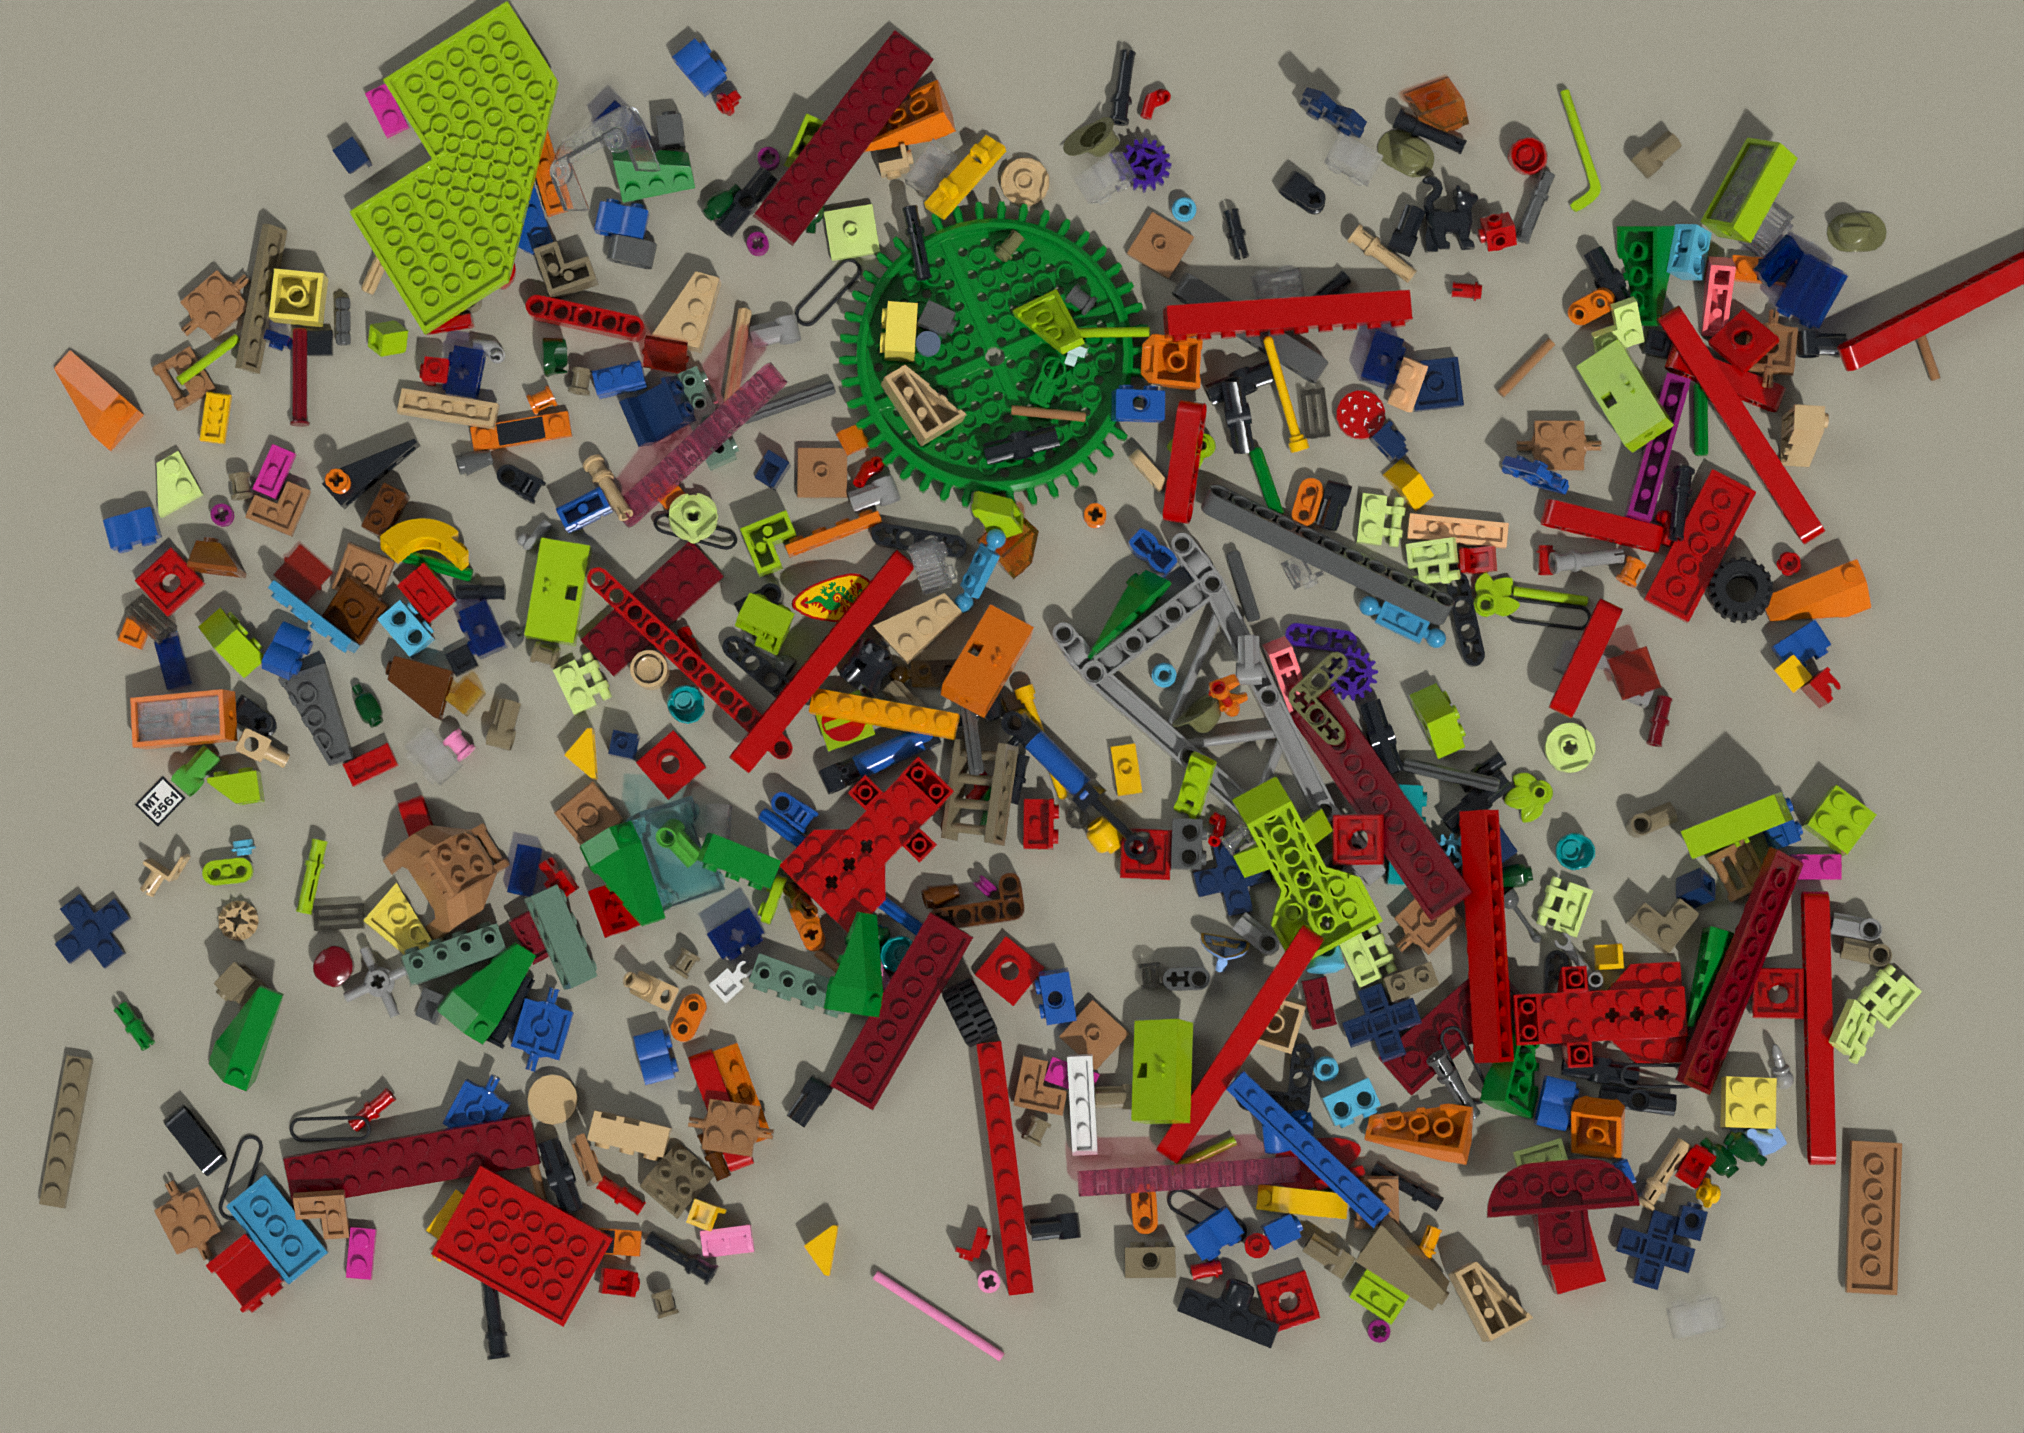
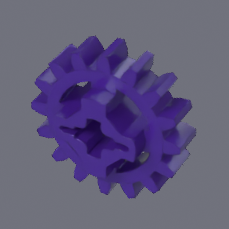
M1144 138L1143 143L1139 144L1138 140L1135 139L1134 147L1127 144L1125 149L1128 153L1121 152L1120 158L1124 161L1118 162V167L1124 170L1119 175L1120 177H1127L1125 185L1133 183L1134 191H1136L1138 186L1142 187L1143 193L1146 192L1147 187L1155 191L1156 183L1163 186L1164 180L1162 177L1169 178L1170 173L1165 170L1171 169L1172 163L1166 162L1170 158V154H1163L1165 150L1164 145L1159 148L1156 147L1157 140L1148 144L1147 138ZM1145 150L1151 151L1155 154L1151 155L1149 153H1146ZM1135 153V162L1128 166L1131 156ZM1141 161L1149 164V169L1145 170L1143 166L1140 167ZM1159 165H1161V170L1159 174L1155 177L1154 169L1158 168ZM1134 176H1140L1144 178V180H1139Z
M1347 646L1345 653L1341 649H1337V652L1344 654L1349 661L1346 672H1349V668L1352 667L1354 671L1359 673L1353 675L1351 680L1345 675L1338 678V680L1346 682L1347 690L1341 688L1336 681L1330 687L1334 686L1333 692L1335 695L1341 692L1340 698L1343 700L1349 695L1350 699L1355 701L1356 694L1364 698L1363 691L1372 692L1369 686L1370 683H1377V680L1372 678V675L1377 674L1378 670L1371 667L1376 663L1375 660H1367L1370 655L1368 652L1360 655L1361 648L1359 647L1356 648L1355 652H1352L1351 647ZM1334 657L1332 659L1333 665L1329 668V672H1327L1330 678L1334 676L1330 672L1343 660L1342 658L1336 659ZM1355 657L1362 660L1366 667H1358ZM1362 678H1366L1365 682L1357 688V683Z

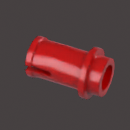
M1453 281L1452 288L1462 289L1463 291L1452 290L1451 297L1471 298L1473 301L1481 299L1482 285L1478 284V282L1475 281V284Z
M1538 545V550H1536V553H1538V575H1553L1548 564L1549 554L1556 552V550H1553V545Z
M1214 1258L1209 1262L1190 1265L1194 1281L1212 1276L1219 1278L1218 1275L1223 1274L1220 1259L1215 1260Z

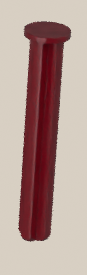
M305 328L293 329L292 421L290 425L296 427L310 425V422L307 421L308 355L307 329Z

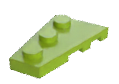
M1057 289L1012 310L1017 319L1061 354H1065L1085 344Z

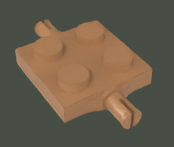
M216 270L180 302L189 312L192 319L181 330L188 337L199 327L215 340L246 313L247 303L243 299L240 290L251 281L243 274L232 283Z
M1774 309L1769 310L1768 322L1762 324L1777 335L1780 342L1748 370L1763 374L1762 386L1764 388L1767 386V379L1769 380L1768 388L1773 387V375L1793 376L1795 368L1798 328L1779 324L1780 312L1775 310L1773 318ZM1748 334L1746 337V344L1750 343V341L1752 340V336Z
M1534 421V434L1531 441H1516V445H1526L1517 446V451H1531L1534 460L1545 463L1548 466V471H1583L1586 452L1601 451L1602 446H1592L1602 445L1601 440L1587 441L1584 434V421Z
M1414 899L1394 918L1405 934L1395 946L1399 948L1405 942L1399 949L1403 953L1411 943H1414L1429 955L1465 920L1453 907L1432 922L1416 899Z
M710 1099L708 1112L704 1119L689 1117V1121L698 1122V1124L688 1122V1127L703 1129V1150L752 1157L754 1144L758 1137L771 1140L774 1135L764 1134H774V1129L762 1128L759 1125L760 1106Z
M175 1180L170 1181L165 1186L171 1199L165 1205L155 1209L154 1212L177 1255L188 1249L198 1248L203 1261L207 1260L213 1255L206 1242L212 1236L223 1231L200 1186L188 1192L180 1193Z

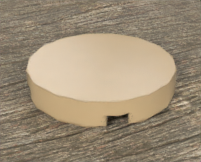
M1021 157L1005 167L1001 175V189L1004 196L1012 204L1019 207L1022 204H1027L1030 207L1038 204L1045 198L1049 190V175L1039 161Z
M552 1074L541 1077L534 1082L528 1094L529 1110L536 1119L546 1124L554 1125L565 1122L572 1117L578 1104L576 1088L570 1080L559 1075Z

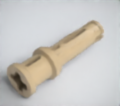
M1359 224L1347 242L1354 243L1364 251L1365 256L1371 255L1408 283L1417 270L1380 243L1379 237H1373L1363 229V225Z
M601 455L590 456L583 463L584 470L590 473L594 486L597 488L601 487L620 521L628 520L626 512L631 517L633 511L613 482V473L606 468Z
M1678 1138L1654 1176L1647 1178V1184L1638 1198L1639 1203L1650 1211L1655 1209L1654 1204L1662 1193L1665 1194L1667 1191L1665 1185L1678 1168L1688 1150L1691 1149L1687 1142Z

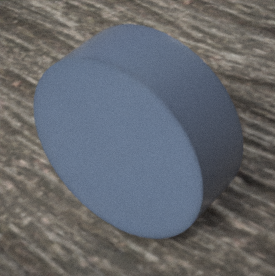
M924 331L918 335L916 349L922 356L932 357L940 350L941 342L936 333Z

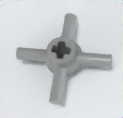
M367 946L360 949L369 972L365 976L364 984L343 993L345 1000L350 1002L370 993L375 997L382 998L390 1018L399 1015L400 1013L390 993L394 988L395 980L406 975L404 967L401 966L393 971L384 967H378L370 947ZM377 976L385 978L382 988L374 984L377 982Z

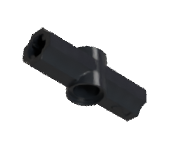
M760 167L745 187L736 193L732 204L717 220L715 226L732 238L748 217L756 212L760 202L778 180L766 169ZM746 197L753 200L752 205L747 208L740 205V201Z
M1602 246L1583 255V259L1594 277V284L1597 289L1607 288L1611 290L1615 295V303L1631 298L1626 289L1627 285L1619 269L1614 268Z
M1269 360L1250 368L1246 366L1228 374L1229 376L1205 385V389L1213 406L1225 402L1221 381L1226 378L1242 377L1245 396L1257 391L1259 387L1275 382Z
M1229 377L1221 381L1225 401L1224 413L1227 428L1230 429L1234 454H1245L1255 450L1250 425L1252 424L1249 403L1246 402L1242 377Z
M1048 426L1030 432L1028 430L1019 431L1008 435L1007 438L982 444L987 465L1011 459L1014 461L1034 456L1035 453L1060 447L1055 426Z
M1377 699L1360 705V711L1367 727L1368 742L1391 774L1404 770L1396 748L1397 740L1391 724H1388L1381 700Z
M1499 770L1491 776L1500 780L1497 792L1474 788L1460 800L1461 802L1457 806L1453 807L1441 818L1454 835L1460 831L1459 812L1488 810L1493 806L1492 803L1513 787Z
M1563 1056L1561 1075L1585 1078L1587 1081L1597 1083L1622 1084L1620 1071L1628 1063L1593 1056V1067L1567 1068ZM1628 1067L1624 1071L1623 1076L1626 1083L1637 1084L1640 1073L1639 1067Z
M1601 1084L1598 1098L1618 1099L1625 1105V1110L1668 1116L1675 1115L1677 1106V1094ZM1635 1093H1639L1643 1097V1104L1640 1107H1635L1632 1104L1631 1099Z
M559 1137L537 1144L546 1167L545 1174L551 1190L555 1192L560 1208L568 1213L584 1208L575 1184L577 1181L570 1162H567Z

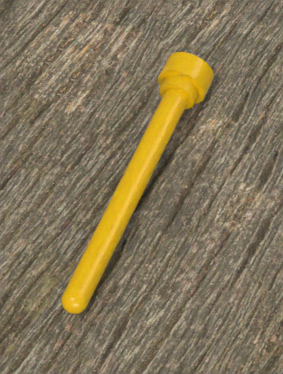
M1266 336L1263 340L1291 435L1289 438L1290 442L1288 443L1290 453L1302 451L1309 448L1308 440L1304 438L1303 434H1300L1273 338Z
M1033 684L1014 690L1017 700H1020L1021 704L1024 703L1026 710L1031 714L1032 720L1044 731L1033 701L1035 699L1034 694H1036ZM1050 774L1058 798L1061 800L1066 799V789Z

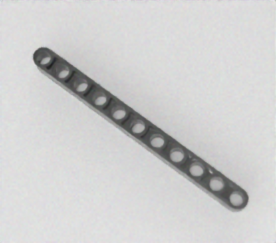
M1218 484L1211 485L1202 502L1201 510L1206 515L1433 624L1443 625L1455 604L1454 599L1447 593Z

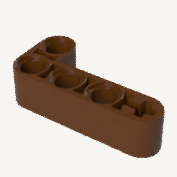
M1006 873L1001 876L999 880L1000 899L937 908L931 912L935 915L941 913L942 917H950L948 911H953L954 926L959 929L1019 920L1023 916L1025 909L1020 878L1014 873ZM1006 878L1015 879L1017 882L1016 889L1006 891L1002 886L1003 881ZM1015 902L1020 905L1021 911L1018 915L1010 916L1007 913L1006 907L1009 903ZM986 906H992L996 910V915L991 920H986L982 917V909ZM960 910H968L971 913V919L968 923H960L957 920V914Z

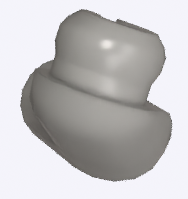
M473 339L472 351L485 352L490 360L496 364H500L505 360V352L498 342L494 340Z
M542 520L531 536H528L526 533L520 535L517 540L518 545L523 546L525 550L532 549L540 543L541 538L546 537L552 525L548 521Z

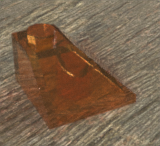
M1448 76L1402 93L1417 119L1423 123L1445 132L1458 130L1462 126L1469 124L1464 99Z
M1023 518V533L1006 538L1005 544L996 549V552L1000 555L997 564L1013 580L1032 564L1039 531L1026 518ZM987 532L977 539L979 544H987Z

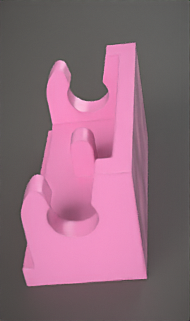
M752 1224L712 1229L711 1232L706 1230L700 1231L704 1258L755 1252Z

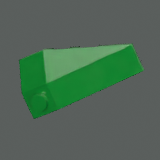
M1617 226V253L1619 259L1623 261L1625 268L1623 276L1625 281H1628L1631 291L1630 296H1634L1637 301L1642 326H1660L1657 319L1662 316L1670 273L1666 271L1675 226Z
M1145 570L1140 575L1134 573L1125 582L1128 586L1121 594L1087 657L1091 660L1160 600L1172 583L1148 570Z
M857 912L846 937L848 945L844 955H839L837 963H839L837 972L835 976H831L829 979L824 1009L879 1017L883 985L877 915Z
M515 942L493 958L491 963L480 972L478 970L471 975L472 977L461 986L458 984L451 989L436 1010L465 1035L483 1045L499 1024L536 955Z
M260 985L217 1039L208 1064L222 1082L247 1091L256 1081L284 996L283 993Z
M1514 1022L1512 1026L1514 1061L1492 1064L1485 1077L1480 1100L1494 1109L1533 1119L1538 1098V1086H1534L1535 1071H1539V1063H1536L1535 1054L1536 1049L1540 1045L1516 1046Z

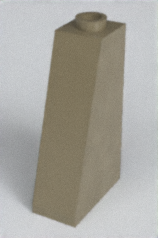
M1386 1215L1361 1248L1355 1262L1433 1311L1438 1303L1442 1305L1447 1299L1449 1292L1446 1290L1450 1281L1394 1220Z

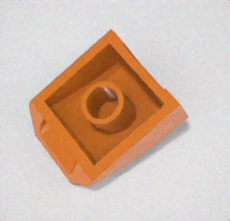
M1152 334L1142 344L1141 375L1150 384L1196 391L1200 388L1201 382L1200 360L1203 341L1187 337V341L1172 342V338L1165 339V335Z
M1587 1095L1576 1099L1571 1110V1152L1589 1157L1622 1159L1625 1105L1618 1099L1593 1098Z

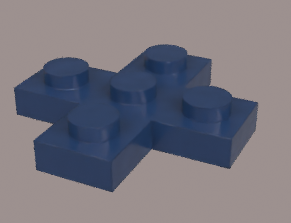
M1309 87L1305 89L1300 105L1307 110L1306 114L1310 118L1317 121L1323 119L1327 123L1337 127L1336 132L1345 138H1349V136L1361 137L1367 121L1352 108L1337 105L1323 91Z
M1237 838L1221 841L1218 847H1213L1217 868L1193 873L1198 897L1223 892L1228 917L1251 912L1253 908L1248 887L1271 882L1270 870L1244 878L1233 857L1234 854L1240 852Z
M79 894L60 908L74 929L57 941L55 946L69 964H72L91 950L102 967L106 969L126 954L112 933L128 922L131 917L117 899L114 898L99 911L95 912L84 896Z
M1381 983L1358 991L1365 1015L1342 1023L1350 1047L1353 1048L1375 1040L1383 1063L1406 1055L1399 1031L1422 1023L1414 999L1410 998L1389 1006Z
M1653 1210L1646 1234L1621 1227L1615 1251L1639 1258L1632 1283L1658 1290L1664 1266L1689 1273L1696 1249L1672 1242L1679 1217Z

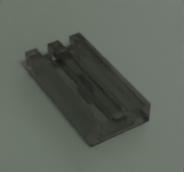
M1325 387L1300 390L1305 438L1309 440L1330 437ZM1320 394L1324 426L1323 433H1320L1316 402V395ZM1309 395L1311 397L1314 434H1310L1306 396Z
M144 594L124 609V612L158 645L163 642V639L169 638L172 632L175 633L178 629V626ZM142 603L168 628L165 630L155 620V618L151 616L149 613H147L139 604ZM144 619H146L159 633H157Z
M364 903L313 906L314 931L365 928L363 921L365 918ZM358 909V914L319 916V911ZM358 919L359 922L355 924L319 926V921Z

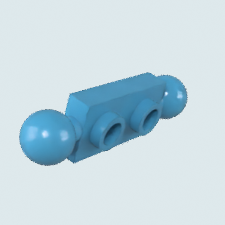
M992 529L987 533V544H980L967 572L963 576L960 586L965 591L957 595L954 600V604L962 613L969 612L973 608V598H980L1000 557L996 549L1002 547L1006 542L1005 533L1000 529Z
M1366 596L1360 600L1359 609L1362 614L1366 616L1377 615L1375 624L1417 644H1420L1422 638H1425L1428 645L1432 648H1440L1445 644V633L1438 628L1427 629L1430 624L1429 621L1387 601L1381 607L1372 596Z

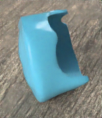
M1338 945L1312 959L1307 965L1306 971L1313 974H1330L1344 969L1345 962L1341 947Z

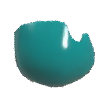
M681 685L675 687L667 699L669 714L681 723L690 724L697 722L705 712L702 693L694 686Z
M1569 833L1557 841L1555 857L1561 866L1569 870L1575 871L1587 868L1595 858V846L1585 835Z
M900 935L889 938L882 945L880 959L884 968L896 972L913 940Z

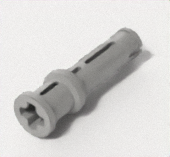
M1621 547L1579 553L1576 550H1570L1569 553L1564 554L1552 552L1549 554L1548 564L1551 573L1554 575L1559 574L1560 571L1567 570L1578 572L1582 567L1621 564L1625 560V555H1619V553L1624 552Z

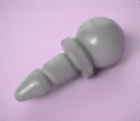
M1773 1044L1772 1056L1775 1067L1772 1068V1072L1775 1074L1774 1078H1777V1087L1788 1089L1792 1086L1794 1077L1789 1071V1065L1784 1062L1779 1046Z

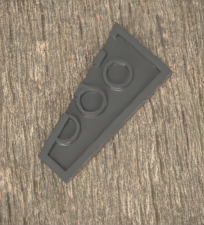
M320 664L300 671L297 675L293 674L290 680L285 678L278 679L289 695L288 698L292 705L296 707L301 715L304 725L311 732L313 740L327 764L334 766L354 759L355 757L327 665Z

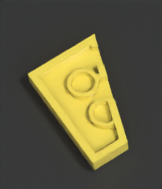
M397 883L363 920L403 955H405V950L415 946H419V949L429 947L428 942L432 941Z

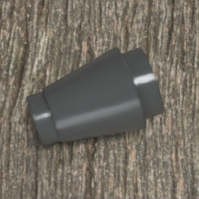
M490 450L460 452L461 455L455 456L460 475L466 474L468 476L493 464Z

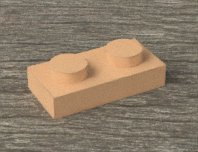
M1404 357L1387 404L1412 413L1428 366L1411 358Z

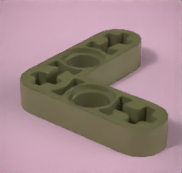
M1339 652L1329 654L1292 688L1288 696L1291 705L1318 735L1330 745H1339L1344 741L1346 736L1345 729L1317 698L1348 669L1349 661L1347 657ZM1334 657L1336 659L1342 658L1341 665L1343 667L1341 669L1334 668L1330 672L1334 676L1330 678L1329 674L1322 670V667L1325 665L1329 669L1333 665L1331 660ZM1321 673L1325 676L1326 681L1322 687L1317 688L1312 684V677L1315 674ZM1297 691L1299 693H1306L1304 699L1309 704L1312 700L1315 702V704L1308 707L1305 713L1302 709L1306 708V706L1302 702H1295L1297 698L1295 693ZM1314 709H1321L1324 713V718L1321 722L1314 723L1310 718V714ZM1329 718L1332 722L1328 725L1334 730L1337 728L1340 730L1338 732V740L1334 738L1329 740L1330 733L1326 728H1323L1322 732L1319 730V727L1325 725Z

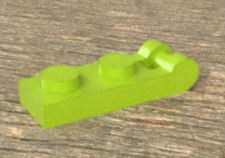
M1196 751L1191 754L1180 793L1174 805V811L1180 814L1184 812L1189 815L1190 819H1198L1200 817L1217 761ZM1190 800L1194 802V805L1192 806L1188 804L1187 801Z

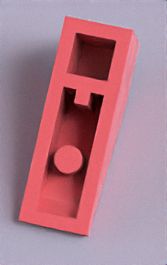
M1712 256L1707 258L1702 336L1713 337L1729 322L1736 270L1733 258Z
M1283 636L1263 644L1262 647L1282 699L1290 715L1293 716L1297 713V710L1289 702L1288 696L1292 688L1303 679L1293 647L1288 639ZM1297 691L1295 693L1297 697L1296 703L1302 702L1305 706L1309 704L1304 699L1305 692L1299 693Z

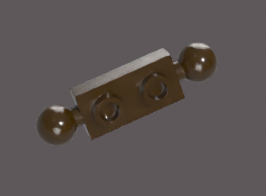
M957 659L911 661V669H907L903 665H897L889 672V677L891 681L896 680L902 683L912 679V687H940Z

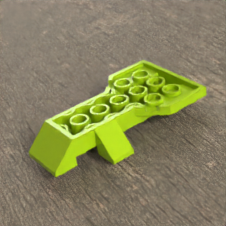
M1276 776L1232 799L1242 821L1255 844L1234 854L1233 857L1244 878L1270 870L1280 889L1270 925L1284 951H1286L1302 925L1325 938L1312 959L1383 922L1361 878L1357 875L1326 867L1318 853L1315 844L1333 831L1322 808L1300 818ZM1300 872L1308 873L1309 875L1305 878L1307 882L1304 884L1301 881L1297 883L1296 879L1299 878L1298 874ZM1312 894L1315 896L1320 895V898L1317 899L1318 904L1315 906L1312 903L1308 904ZM1326 916L1329 918L1331 916L1332 920L1329 921V927L1320 926L1322 917Z

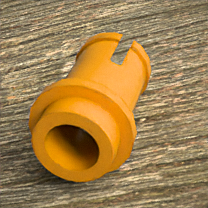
M1427 1225L1421 1244L1417 1246L1431 1259L1432 1255L1436 1254L1434 1250L1442 1230Z

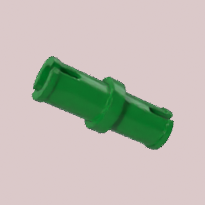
M127 1001L118 1005L119 1008L116 1007L113 1011L125 1025L126 1033L132 1035L141 1051L150 1048V1044L153 1045L155 1040L143 1026L144 1021L141 1018L138 1019Z

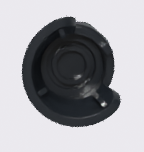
M862 637L858 640L848 663L841 668L840 676L863 694L876 699L883 678L898 663L892 664L893 656L890 650L887 649L889 645L885 641L880 640L878 643L871 638L865 641V638Z

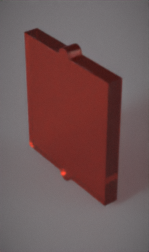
M645 335L644 348L641 352L644 355V368L678 374L687 370V362H689L690 358L687 355L688 342Z
M300 544L289 557L284 558L285 562L273 575L307 603L318 590H322V585L333 572Z
M1647 646L1631 652L1626 650L1624 654L1607 660L1622 701L1638 695L1643 697L1645 693L1661 688Z

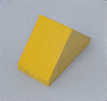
M1402 459L1382 475L1397 493L1404 498L1405 502L1414 512L1434 496L1421 474Z
M587 728L564 756L590 778L598 780L595 730Z
M835 1224L804 1245L812 1259L826 1276L831 1275L839 1225Z

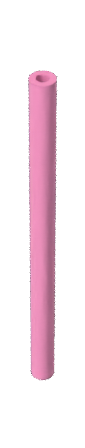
M877 1271L873 1280L991 1357L1000 1361L1005 1354L880 1271Z

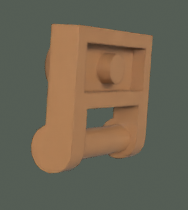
M190 346L152 368L154 374L160 377L175 403L173 405L177 411H181L205 397L206 392L216 390L207 372L203 369L184 384L189 395L183 397L169 375L168 370L173 367L179 376L199 361Z
M1744 839L1739 841L1741 846L1736 847L1735 844H1732L1707 858L1709 864H1713L1725 886L1730 902L1752 892L1754 882L1762 867V863L1751 843L1745 844ZM1728 856L1744 886L1737 890L1721 860Z
M1398 1176L1358 1177L1367 1187H1373V1192L1391 1208L1387 1215L1399 1226ZM1356 1212V1218H1354L1355 1228L1366 1229L1372 1227Z

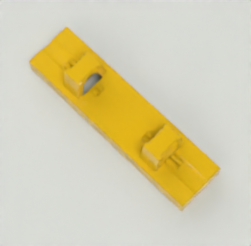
M985 135L978 144L975 143L970 149V153L952 173L939 183V187L924 202L925 208L945 220L1006 152L1005 146L990 136Z

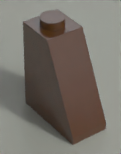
M397 656L393 657V661L389 660L385 672L388 675L387 680L435 719L442 721L455 675L454 672Z

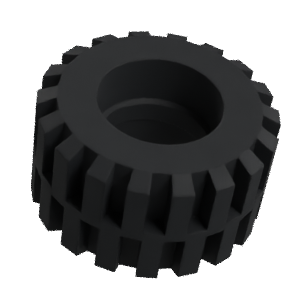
M1735 557L1730 558L1729 562L1726 563L1724 561L1714 571L1709 586V600L1714 605L1713 609L1715 612H1719L1723 619L1727 617L1733 623H1736V621L1746 623L1750 619L1751 621L1756 620L1757 616L1762 615L1765 609L1768 608L1773 593V581L1770 580L1771 575L1769 571L1766 572L1764 570L1765 566L1763 564H1756L1757 560L1751 558V561L1746 560V557H1740L1739 560H1736ZM1735 578L1749 580L1756 589L1754 598L1742 603L1732 600L1726 593L1727 583Z
M968 978L942 991V997L966 1045L972 1047L997 1034L996 1024L972 979Z

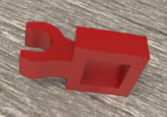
M553 857L544 860L538 865L548 878L543 883L546 888L558 885L559 889L561 888L564 891L566 898L579 889V886L566 868L559 871L558 864Z

